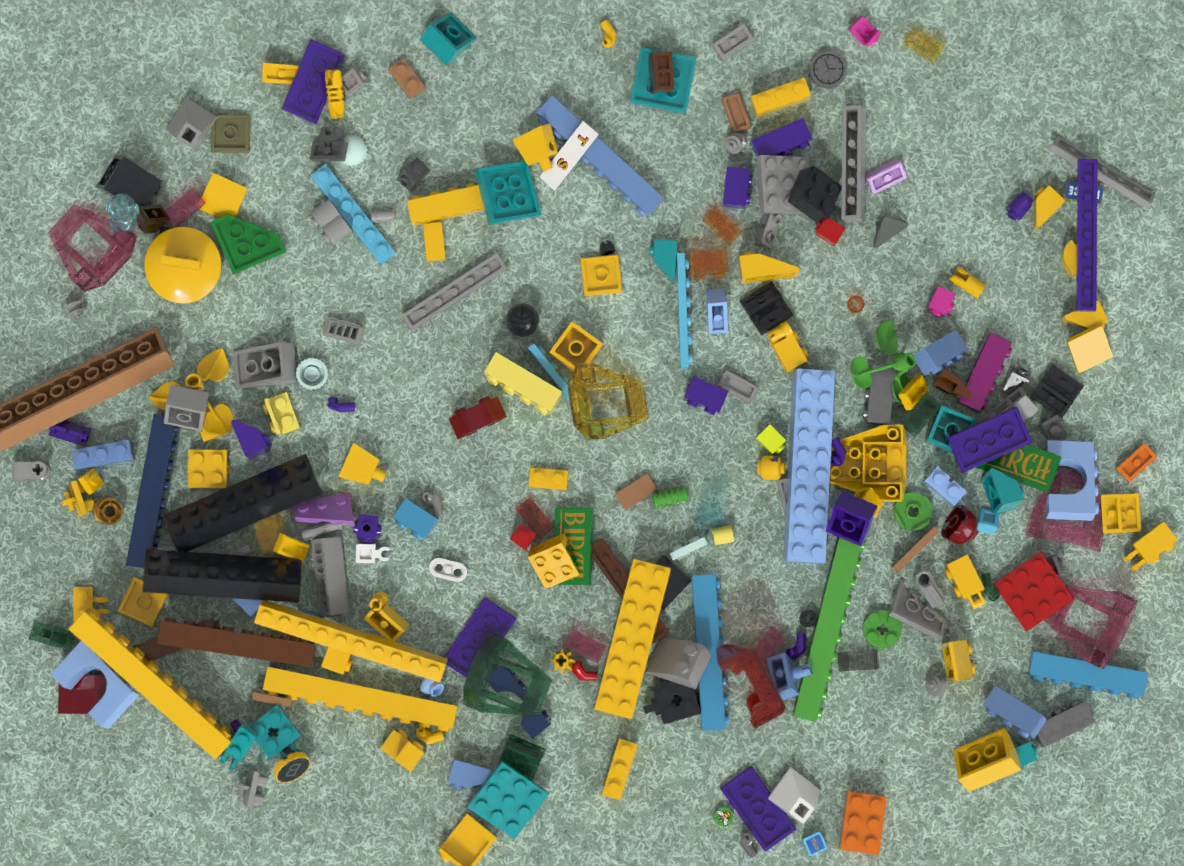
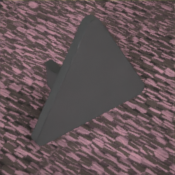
M883 215L880 224L875 222L878 231L873 247L875 249L908 227L909 224L905 221Z

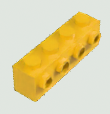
M471 183L462 189L453 187L447 189L448 192L444 193L435 191L429 193V196L421 197V195L410 197L407 205L412 226L485 210L479 186L477 183Z

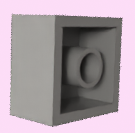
M171 385L166 402L164 424L202 432L209 393L200 389L194 390L181 385Z

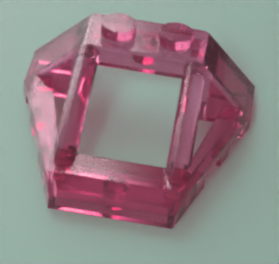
M73 205L48 232L62 259L63 265L69 273L70 279L84 292L104 286L131 258L137 238L123 223L97 215L76 205ZM85 222L112 246L94 267L67 243ZM98 223H100V224H102V225H104V226H106V227H108V228H110V229H112V230H114V231H116V232L111 236V235H110L104 228H102ZM69 256L82 267L79 271H77Z
M1059 466L1049 492H1043L1028 518L1025 536L1041 540H1052L1079 546L1082 549L1101 552L1104 534L1098 476L1095 478V485H1098V495L1095 496V502L1099 504L1098 514H1095V530L1090 529L1091 521L1084 520L1083 527L1058 522L1056 519H1040L1048 494H1051V492L1052 494H1060L1061 485L1080 490L1084 488L1083 479L1078 471L1071 467Z
M1066 585L1075 599L1111 617L1099 641H1096L1063 624L1075 599L1047 617L1044 621L1086 662L1104 669L1115 656L1133 620L1138 600L1118 591L1112 592ZM1088 596L1115 601L1111 609ZM1070 636L1091 646L1092 648L1090 652L1087 651L1084 647H1082Z

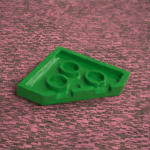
M229 214L211 221L233 275L286 253L281 238L277 233Z

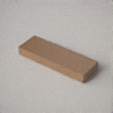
M935 526L932 527L892 566V569L895 572H899L939 533V530Z

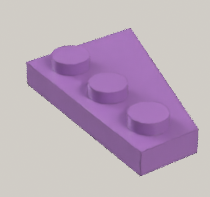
M350 492L309 499L293 506L296 522L320 523L325 521L331 522L334 525H338L340 522L348 523L349 526H355Z

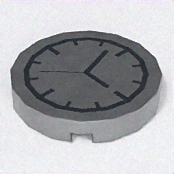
M822 51L815 55L810 63V78L821 88H835L846 77V61L837 52Z

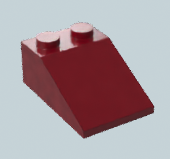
M84 675L71 690L59 684L58 714H88L106 692L107 680L105 675Z

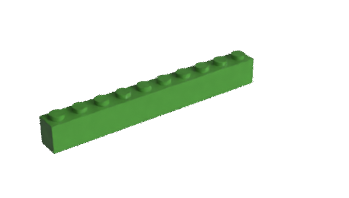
M838 537L806 664L810 663L812 667L810 671H813V675L802 677L799 695L797 696L793 712L794 717L816 722L817 718L821 719L823 708L820 707L821 701L825 700L828 689H825L826 682H830L833 670H830L831 662L835 663L837 651L834 650L836 643L840 644L842 633L839 631L841 625H845L847 614H844L846 606H850L852 596L849 595L850 588H854L857 577L854 576L855 569L860 567L861 558L858 557L860 550H864L866 540L861 547Z

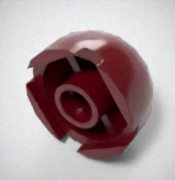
M961 505L962 508H954L945 520V522L949 523L945 530H941V536L953 544L967 543L978 534V519L964 505Z

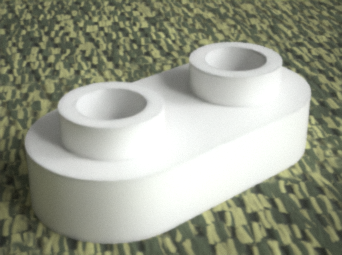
M436 558L429 565L430 573L438 578L461 582L467 577V569L462 563ZM441 564L443 566V569L440 572L436 571L435 569L436 565ZM456 569L461 570L460 576L454 575Z

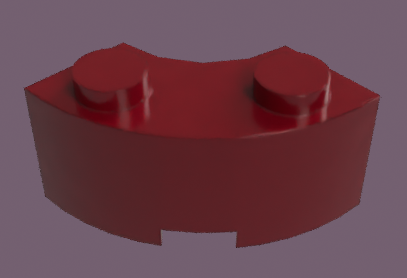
M487 396L480 399L479 404L465 410L463 407L454 411L455 415L450 417L449 421L457 439H461L478 432L477 430L491 426L507 416L498 396L491 399Z

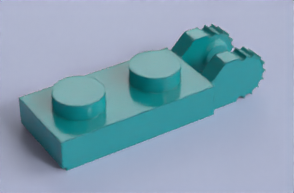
M243 723L234 735L231 743L225 749V753L219 762L223 764L227 761L228 756L231 755L235 760L231 763L229 769L233 771L237 764L245 757L259 733Z

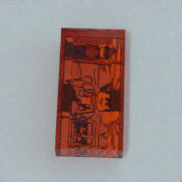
M528 498L515 509L533 532L537 534L539 539L554 528V525L531 498Z

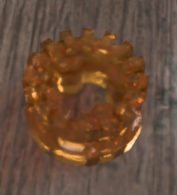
M852 296L847 302V308L851 313H859L865 306V302L860 296ZM852 300L860 302V309L851 307L853 304Z

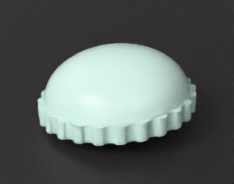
M352 134L344 136L343 141L348 143L345 161L340 162L347 166L361 164L366 159L368 151L366 142L363 141L364 139Z
M317 358L304 359L296 369L297 381L303 388L316 390L323 386L328 379L327 366Z

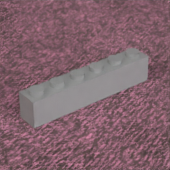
M862 105L843 106L841 219L846 223L865 222L866 109Z

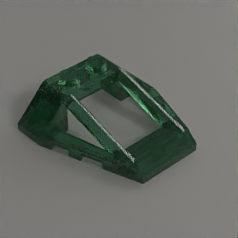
M490 633L477 650L463 686V705L479 712L539 716L553 680L537 665L533 664L511 641ZM504 651L508 652L526 667L503 659ZM494 664L531 677L522 703L485 690ZM489 699L507 707L486 704L485 701Z

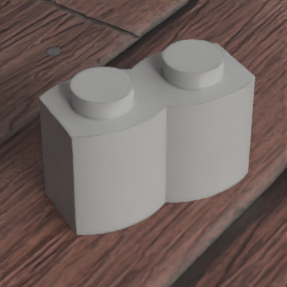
M327 200L310 212L313 216L310 220L316 228L320 226L324 231L321 235L327 243L331 241L335 245L352 233V230L330 200Z

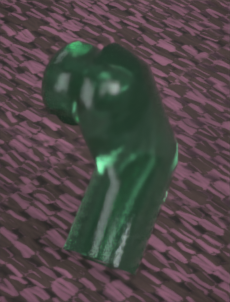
M983 573L981 578L985 588L984 593L990 601H996L1000 597V592L992 583L991 574Z

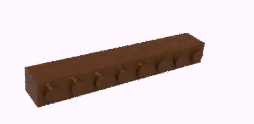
M165 617L164 621L159 622L156 644L312 667L315 644H310L311 641L299 638V642L291 641L292 637L280 635V639L272 638L273 634L261 632V636L253 635V631L242 629V632L239 633L234 632L232 627L223 626L222 630L215 629V625L203 623V627L195 626L196 622L184 620V624L176 623V619Z

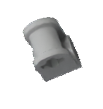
M41 461L12 462L13 482L44 480L50 475V467ZM40 467L43 468L40 474L36 473V470L40 469Z

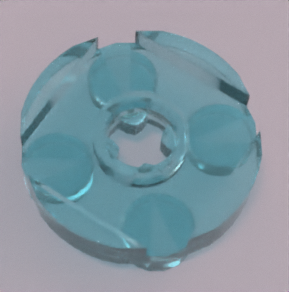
M126 193L113 195L107 202L106 213H110L108 222L112 229L117 232L132 231L136 223L139 206L134 204L133 199Z

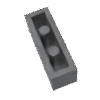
M872 365V366L870 367V369L877 368V367H881V366H880V365ZM893 367L870 373L872 384L869 388H865L864 400H868L867 407L863 408V419H866V424L890 425L893 397L892 383L895 374Z
M1078 699L1068 704L1070 708L1064 711L1060 708L1051 712L1052 716L1047 718V721L1036 736L1042 748L1096 723L1086 701L1080 702Z

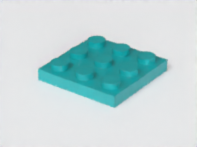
M641 47L630 104L686 114L697 58L672 53L674 90L666 94L664 92L651 94L648 57L653 52L665 51Z
M525 161L477 168L475 170L489 225L541 216L529 166Z
M501 760L468 803L467 807L515 840L548 797L549 792Z

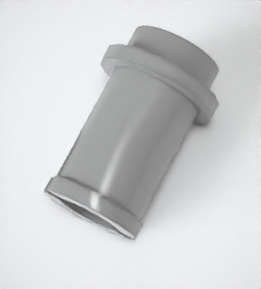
M374 209L371 211V222L377 224V222L394 221V209Z

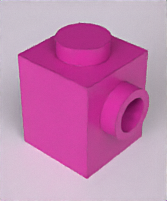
M938 286L928 304L927 309L930 310L929 313L937 318H940V316L944 317L946 313L950 314L955 305L952 303L955 294Z

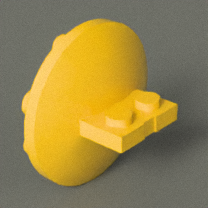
M189 227L172 228L157 236L150 244L144 261L145 275L152 289L162 298L181 304L196 302L206 297L216 286L222 267L220 253L214 242L203 232Z

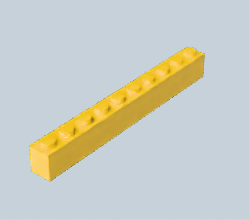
M263 600L259 605L254 622L437 682H441L448 658Z
M272 667L267 668L263 690H267L268 695L278 697L279 693L286 694L287 699L297 700L298 697L305 698L306 703L316 704L317 701L324 702L325 707L335 708V705L343 706L344 711L354 712V709L362 710L361 714L368 716L378 713L381 714L380 718L392 720V717L400 718L399 722L411 724V721L419 722L418 726L430 728V725L438 726L437 730L449 732V728L454 729L458 706Z

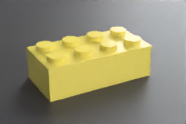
M497 352L484 371L486 381L494 386H497V384L503 386V391L511 396L513 394L520 396L519 400L528 406L530 403L535 405L536 411L543 415L547 413L551 415L563 396L561 390Z

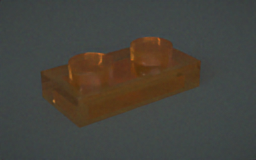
M716 206L702 219L729 246L743 232Z

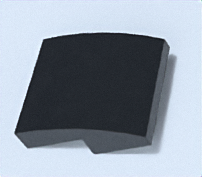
M772 281L740 300V304L761 336L793 316L792 311Z
M1052 364L1030 397L1056 415L1058 414L1060 418H1063L1084 385Z
M663 554L655 564L671 568L661 609L664 611L692 580Z

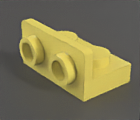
M287 392L264 399L265 404L262 406L265 414H270L272 422H269L273 433L276 432L278 436L300 429Z

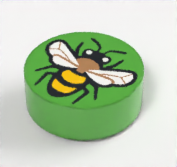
M720 807L714 813V821L717 825L726 827L732 823L733 813L726 807Z

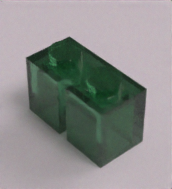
M926 393L901 425H904V429L916 437L941 405Z

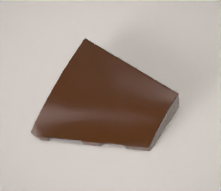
M946 369L938 372L931 385L951 396L954 395L960 398L963 396L967 399H970L972 396L966 385Z

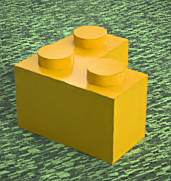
M394 729L380 749L411 772L426 753L423 750L424 746L416 740L411 742L407 739L409 735L403 730L399 729L396 731Z

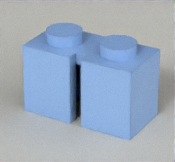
M937 466L923 483L949 506L953 507L967 491L954 480L948 481L951 477Z

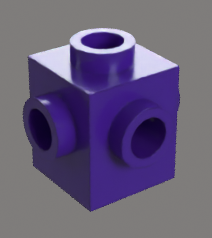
M359 514L353 533L357 534L356 537L361 539L360 542L372 543V540L377 541V536H381L382 525H379V516ZM367 526L371 527L369 532H365Z

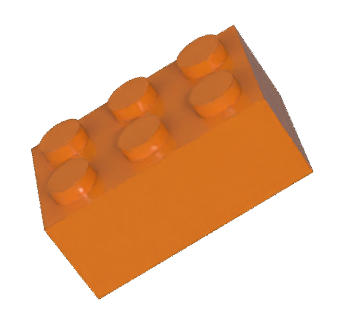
M846 791L838 849L879 855L887 797Z

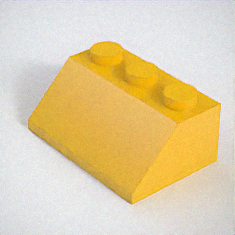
M1005 728L953 750L958 780L969 792L1021 770L1019 756Z

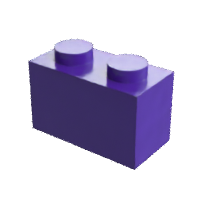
M727 166L722 207L745 209L746 204L750 205L751 193H747L748 186H752L753 175L749 174L750 169Z
M693 376L684 400H687L686 404L694 408H697V405L705 408L704 412L714 416L715 413H720L729 391Z

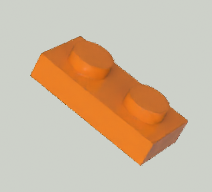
M1143 443L1116 470L1130 483L1157 456Z

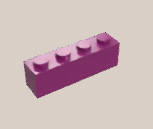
M993 333L988 335L965 384L972 396L970 399L963 396L959 397L957 404L977 413L981 409H985L989 401L986 397L989 392H993L996 386L994 380L996 375L1000 376L1004 369L1002 362L1004 358L1008 359L1013 349L1010 347L1012 342Z

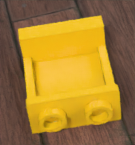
M467 813L438 849L440 852L438 856L447 863L450 860L455 866H475L498 837Z

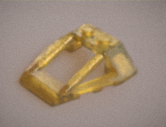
M594 363L576 364L568 386L574 427L587 440H602L649 419L642 381L626 375H618L613 373V370L602 369ZM596 376L617 381L594 384L596 383ZM624 389L628 416L593 419L589 392ZM620 424V425H616V426H613V427L604 429V426H605V425Z

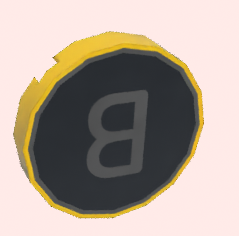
M304 752L291 753L287 756L286 760L283 761L281 759L278 761L273 770L275 779L278 782L288 783L306 773L311 762Z

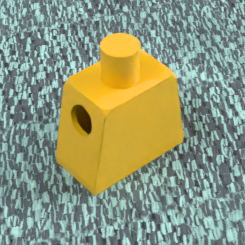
M550 124L539 126L513 139L527 165L539 163L542 172L553 168L549 158L556 155L558 150Z
M353 443L339 477L370 486L373 478L384 482L387 472L378 468L380 464L378 458Z

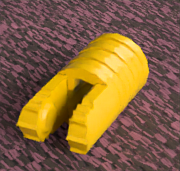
M957 267L955 270L956 275H951L949 278L952 283L975 298H978L986 287L985 283L961 267Z

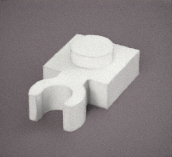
M356 543L355 563H375V558H379L381 561H388L389 558L382 556L381 552L384 550L388 551L389 547L380 546L376 549L375 543Z

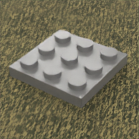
M757 156L760 213L805 215L788 203V200L801 170L810 168V157Z

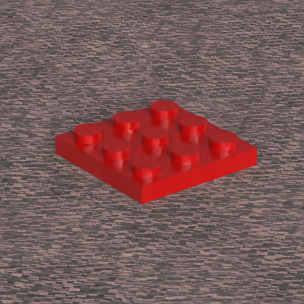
M1042 551L993 583L1026 632L1075 599Z

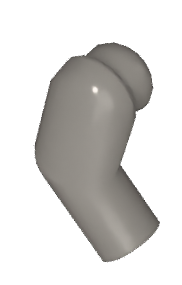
M424 492L422 499L433 508V516L435 518L442 517L441 499L432 492Z

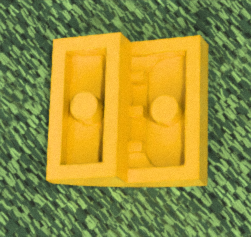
M212 173L198 209L217 218L228 214L237 217L248 188Z
M1139 493L1100 495L1103 534L1141 532Z

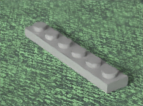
M1057 136L1050 148L1055 155L1066 159L1075 167H1077L1078 159H1096L1060 136ZM1098 160L1097 179L1106 186L1114 188L1121 195L1132 199L1139 206H1143L1146 209L1150 207L1155 198L1154 193Z
M495 253L401 316L413 332L506 271L507 267L498 253Z

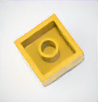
M572 321L549 354L581 377L603 347V343Z

